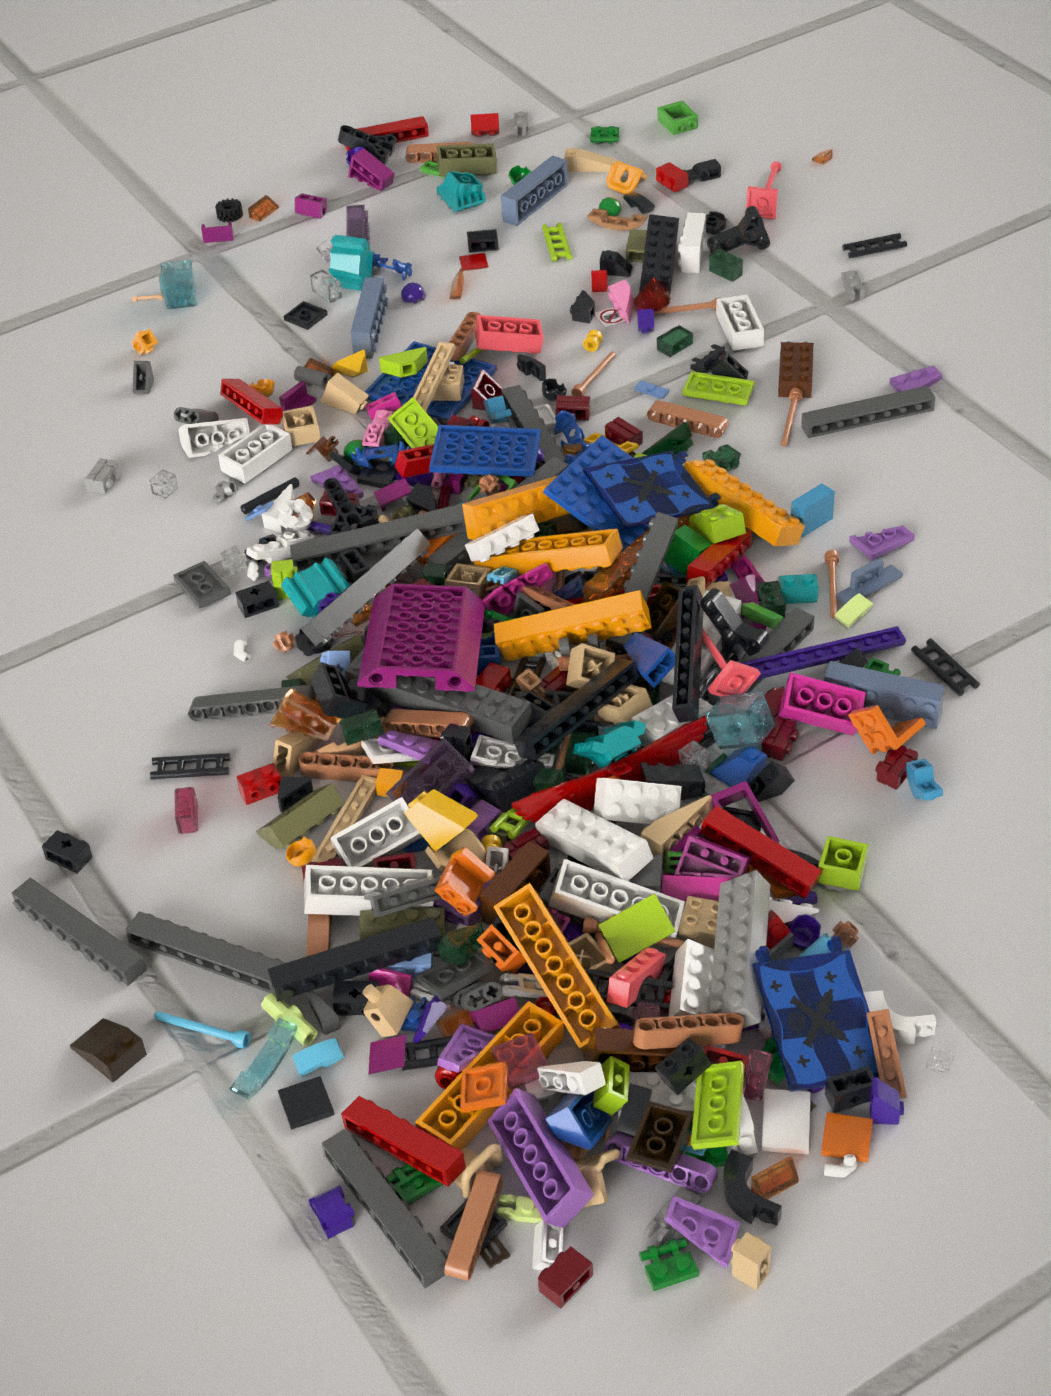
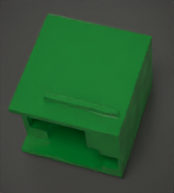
M684 525L675 531L664 561L687 576L688 565L713 543Z

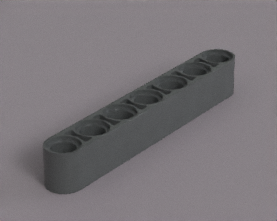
M302 685L198 696L193 699L188 716L193 721H208L307 711L313 708L316 693L313 686Z

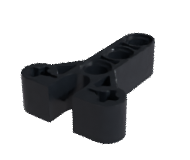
M347 125L340 127L338 136L339 143L350 148L364 147L366 151L384 165H386L389 156L391 157L394 152L397 140L391 134L372 136Z
M748 207L745 210L744 217L737 226L716 234L707 240V246L711 255L718 256L744 244L757 246L761 250L767 249L770 246V239L757 207Z
M336 478L325 480L324 488L327 498L337 513L335 522L330 526L332 535L352 530L350 526L353 524H359L361 527L379 524V516L375 507H364L352 503Z
M711 589L701 599L700 605L722 636V651L720 654L723 651L730 652L731 660L738 662L746 654L752 656L760 652L769 642V634L763 629H756L744 623L719 589Z

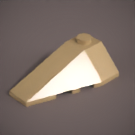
M565 149L567 172H609L612 164L615 162L623 163V161L582 149Z
M710 795L654 821L649 827H645L642 830L641 838L647 840L652 856L663 855V870L665 869L666 851H670L695 826L699 827L705 817L711 812L712 797Z

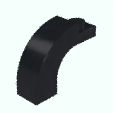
M731 1149L724 1165L723 1190L728 1205L736 1215L750 1224L757 1217L764 1223L778 1226L781 1220L782 1205L756 1195L747 1185V1181L753 1171V1157Z

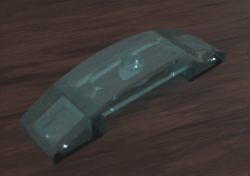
M278 1018L267 1034L268 1041L246 1072L241 1071L230 1087V1091L248 1100L256 1095L281 1064L298 1027Z

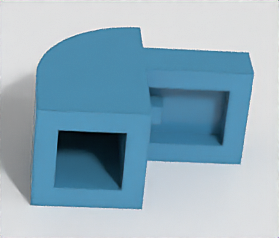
M503 396L483 400L491 424L509 422L508 416L512 414L510 409H506Z
M925 758L906 763L908 783L916 800L922 798L924 801H931L943 796L942 788L934 781L933 766Z

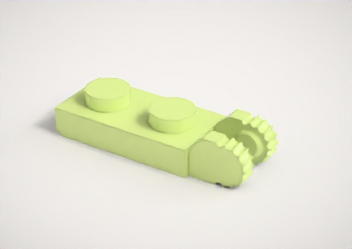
M502 1194L498 1198V1204L516 1207L515 1210L510 1207L498 1208L496 1213L504 1219L539 1223L543 1219L531 1197H515L511 1194Z

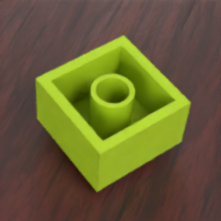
M827 836L818 869L822 870L818 883L859 891L867 862L869 844Z

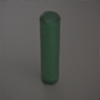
M722 753L705 768V773L710 774L716 766L727 758V755Z

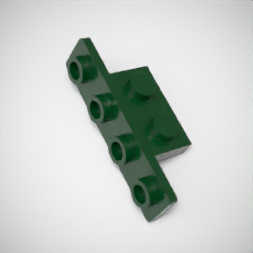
M683 422L642 452V454L649 456L671 454L673 461H675L680 454L687 452L688 448L694 445L692 439H690L692 434L688 423Z

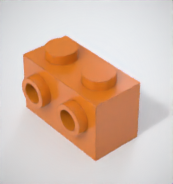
M492 924L477 939L483 946L481 951L489 959L494 957L497 960L495 965L503 973L507 970L509 973L515 974L526 962L522 953Z

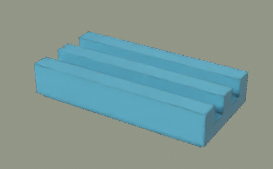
M501 566L487 575V581L494 580V583L500 581V584L504 585L518 576V570Z

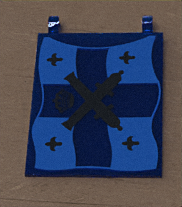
M672 451L583 469L584 474L625 529L649 524L651 518H655L657 512L677 518L712 509L719 504L717 500L721 499L718 493H713L707 497L682 465L686 463L685 457H688L685 451H681L676 455Z
M832 936L831 940L827 942L830 953L770 961L767 946H760L759 950L755 951V956L759 962L753 963L752 966L790 1092L825 1087L826 1078L869 1066L875 1078H879L866 1014L870 1011L850 950L842 951L839 936Z

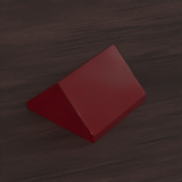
M483 369L480 371L471 389L473 409L486 411L483 400L501 396V389L504 388Z

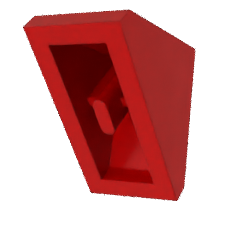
M591 270L592 292H607V270Z

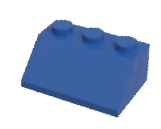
M594 1091L587 1095L567 1093L545 1118L548 1128L555 1134L557 1139L589 1150L593 1148L608 1129L613 1119L610 1114L593 1107Z

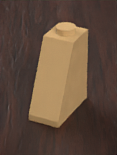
M336 373L328 381L321 402L357 414L368 405L367 399L369 395L342 375Z
M301 726L276 739L273 763L281 777H293L300 769L299 756L305 752H315L318 732Z

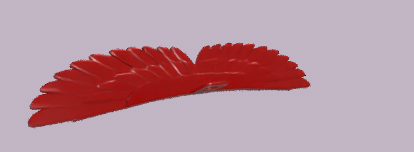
M704 715L696 721L686 723L663 738H659L637 752L599 770L561 783L560 785L532 793L528 797L513 802L511 804L512 807L519 809L515 814L522 816L524 820H531V822L536 823L563 799L590 811L595 804L594 794L596 793L595 784L597 778H609L614 775L621 780L641 782L640 762H646L647 765L651 766L664 763L665 766L675 767V764H681L680 761L690 757L691 754L689 752L698 747L697 743L704 738L702 734L708 728V725L705 723L709 717Z

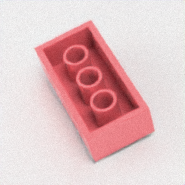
M477 315L474 333L477 349L512 351L515 353L527 352L530 354L541 353L544 336L540 320Z

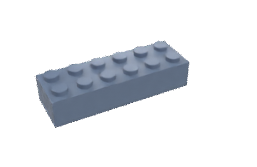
M552 155L502 194L503 222L518 226L567 187V160Z
M365 277L351 328L353 354L364 349L366 359H373L374 352H377L379 334L382 332L381 325L384 324L386 307H388V297L385 295L387 293V284H384V278Z
M830 661L824 675V681L866 692L863 708L878 705L885 718L901 722L923 718L926 723L924 727L937 729L942 715L945 685Z

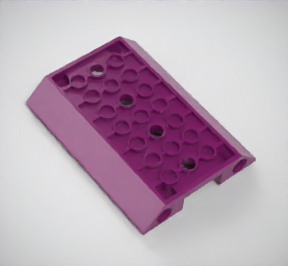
M391 584L375 597L373 601L357 687L397 688L398 675H402L405 677H435L436 690L475 691L485 604L469 588L464 586Z

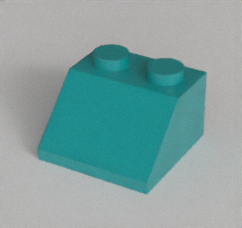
M816 574L782 575L777 577L780 604L817 603L818 581Z

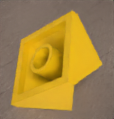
M364 349L337 361L327 370L328 373H339L344 376L356 377L367 372Z

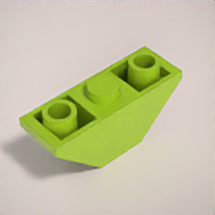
M426 347L379 357L380 371L400 378L417 374L428 362Z

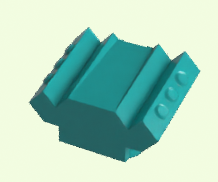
M447 172L444 182L436 187L437 195L441 194V200H444L448 207L453 209V213L476 207L486 202L485 193L482 191L484 185L471 173Z
M334 235L331 239L333 247L329 251L331 253V261L328 271L331 276L327 281L332 287L362 291L365 277H371L373 251L369 249V243L366 239Z
M325 557L321 564L314 563L313 566L296 572L292 579L285 577L281 587L301 616L314 618L319 614V603L325 598L327 593L342 594L350 587V584L333 560Z
M636 720L617 723L615 727L606 728L602 734L586 738L583 743L575 744L573 754L591 759L601 769L635 753L641 747L642 743L638 737L644 734L646 724Z

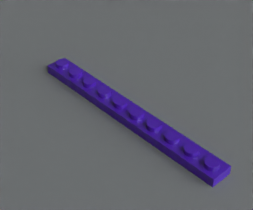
M896 626L750 660L741 664L757 668L761 673L756 679L759 680L830 663V661L842 660L856 647L864 655L905 645L906 639L899 627Z

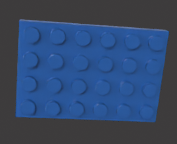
M439 425L429 470L436 473L534 477L541 429Z

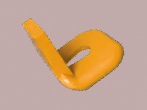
M615 162L610 168L606 184L611 190L630 194L636 189L640 178L646 180L647 175L640 168L622 162ZM626 172L629 174L628 180L622 183L621 177Z

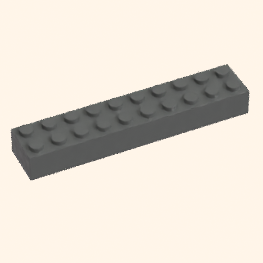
M364 649L345 670V677L349 681L359 677ZM398 675L397 688H368L377 698L412 710L467 713L473 718L471 730L514 744L513 740L521 735L532 720L531 702L477 684L475 691L436 690L435 677H405Z

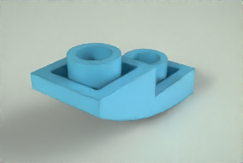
M336 1038L317 1043L292 1055L297 1070L302 1077L321 1066L328 1068L345 1058Z

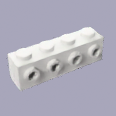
M533 514L523 515L465 544L471 561L480 560L485 562L491 559L490 555L494 553L495 555L501 554L506 551V547L517 546L520 544V540L531 539L535 536L534 533L540 530Z

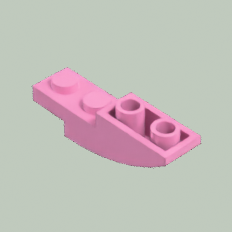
M376 411L372 424L369 423L362 446L381 447L385 444L391 432V422L387 418L393 414V411Z

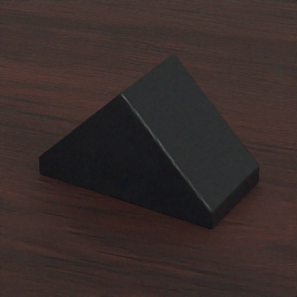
M281 777L277 797L281 813L313 791L311 778Z

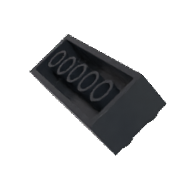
M649 214L639 292L670 296L679 218Z

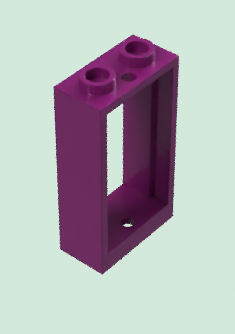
M746 781L710 795L712 797L711 811L716 805L722 808L746 799L766 836L777 843L780 842Z

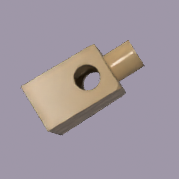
M372 984L366 986L363 990V995L368 999V1002L363 1009L364 1014L382 1037L398 1035L414 1001L392 985H383L376 988Z

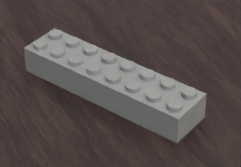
M757 870L720 883L708 1014L737 1013L744 1018L743 1028L761 1022L763 990L759 978L760 966H765L770 884Z

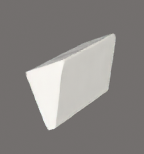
M543 1219L535 1226L533 1269L543 1270L549 1268L554 1263L557 1255L563 1251L564 1228L545 1223Z

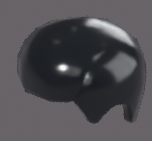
M554 378L543 380L542 394L546 399L556 401L557 395H566L567 389L564 383L559 385Z

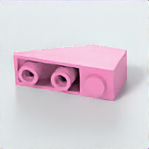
M626 280L608 286L610 292L608 297L610 302H613L615 310H618L620 318H624L628 324L634 299L629 284Z

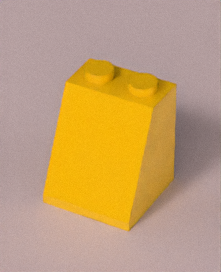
M434 789L429 793L423 791L408 804L410 808L404 813L435 852L462 832L478 817L474 811Z

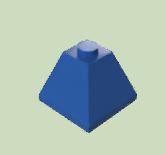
M753 746L735 750L710 772V775L729 787L744 781L749 785L767 766V755Z

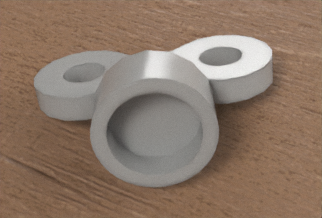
M232 481L219 482L215 487L217 493L213 496V500L220 502L225 498V495L235 494L236 487Z

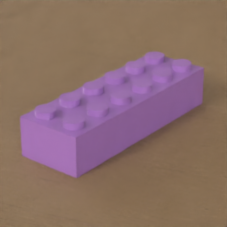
M516 1088L508 1096L507 1104L501 1105L487 1122L545 1223L565 1228L594 1196V1193L562 1140L557 1139L555 1134L548 1128L545 1119L547 1115L535 1095Z

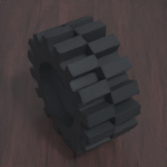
M226 198V200L223 199L222 202L216 203L215 209L219 221H227L228 223L229 221L234 222V220L237 221L239 218H242V205L238 199L234 200V198H231L229 200V198Z

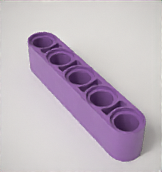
M615 1132L604 1145V1152L618 1149L621 1152V1156L614 1161L698 1193L709 1191L718 1178L717 1169L713 1165L682 1154L671 1173L626 1160V1155L634 1137Z

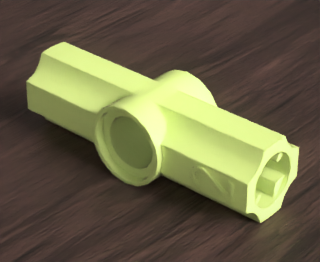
M272 993L265 996L261 1003L262 1008L275 1019L277 1026L282 1032H289L303 1046H309L315 1041L318 1035L317 1030L304 1019L302 1012L295 1005L290 1006L284 1000L277 1002L275 994Z

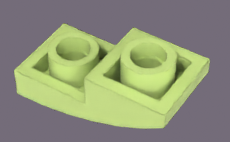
M859 593L834 615L835 619L847 628H850L874 604Z

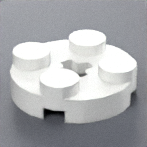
M296 499L281 504L277 518L284 528L287 529L289 527L293 531L298 532L299 530L309 528L313 519V512L305 504L304 500Z

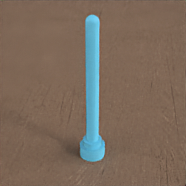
M159 1011L154 1014L156 1020L230 1040L238 1048L246 1049L251 1040V1033L248 1031L239 1030L231 1032Z

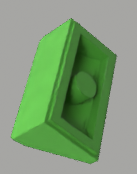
M753 602L742 605V615L771 629H774L783 620V616Z

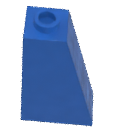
M637 632L623 645L632 661H635L640 674L653 688L675 666V654L669 647Z

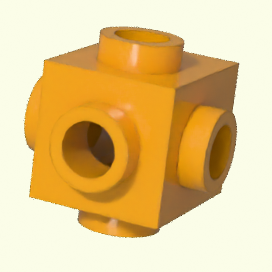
M150 329L144 332L143 330L139 331L131 341L133 348L140 355L144 352L146 354L154 350L153 347L158 343Z

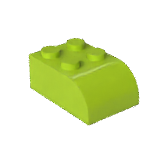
M726 504L703 510L689 517V528L714 544L746 533L743 513Z

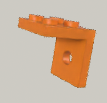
M878 705L853 710L848 714L852 724L856 727L862 737V741L866 744L871 754H875L878 750L887 752L891 747L897 750L926 725L923 718H917L896 723L891 728Z

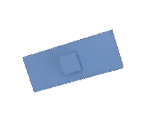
M640 381L634 387L636 391L660 399H664L669 393L668 389L644 381Z
M273 501L262 506H256L245 517L246 521L267 512L274 504Z

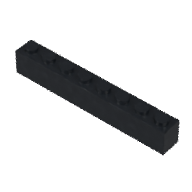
M698 585L679 588L672 710L679 723L696 721L699 715L704 610L700 605L703 596Z
M618 658L513 740L519 757L536 761L639 679L640 675L635 661Z
M430 917L268 968L270 983L278 1002L443 949L442 938L434 918Z

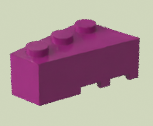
M364 148L352 155L348 177L357 178L359 182L364 181L368 186L379 191L393 184L395 173Z
M693 834L688 836L674 875L736 878L746 874L752 857Z

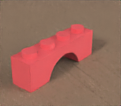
M646 948L609 978L607 1002L628 1008L636 1001L644 979L646 977L656 979L661 974L665 962V953L658 952L655 948Z

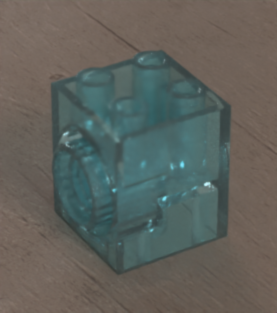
M184 260L161 263L159 282L162 297H165L167 310L198 306L192 261Z
M762 691L722 696L706 715L707 723L720 750L759 746L776 726Z

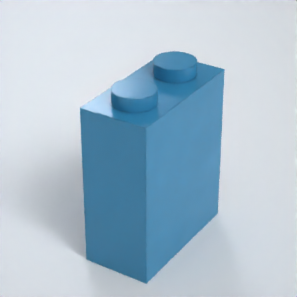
M823 483L791 502V516L798 518L799 522L805 525L801 537L806 536L833 519L835 491Z

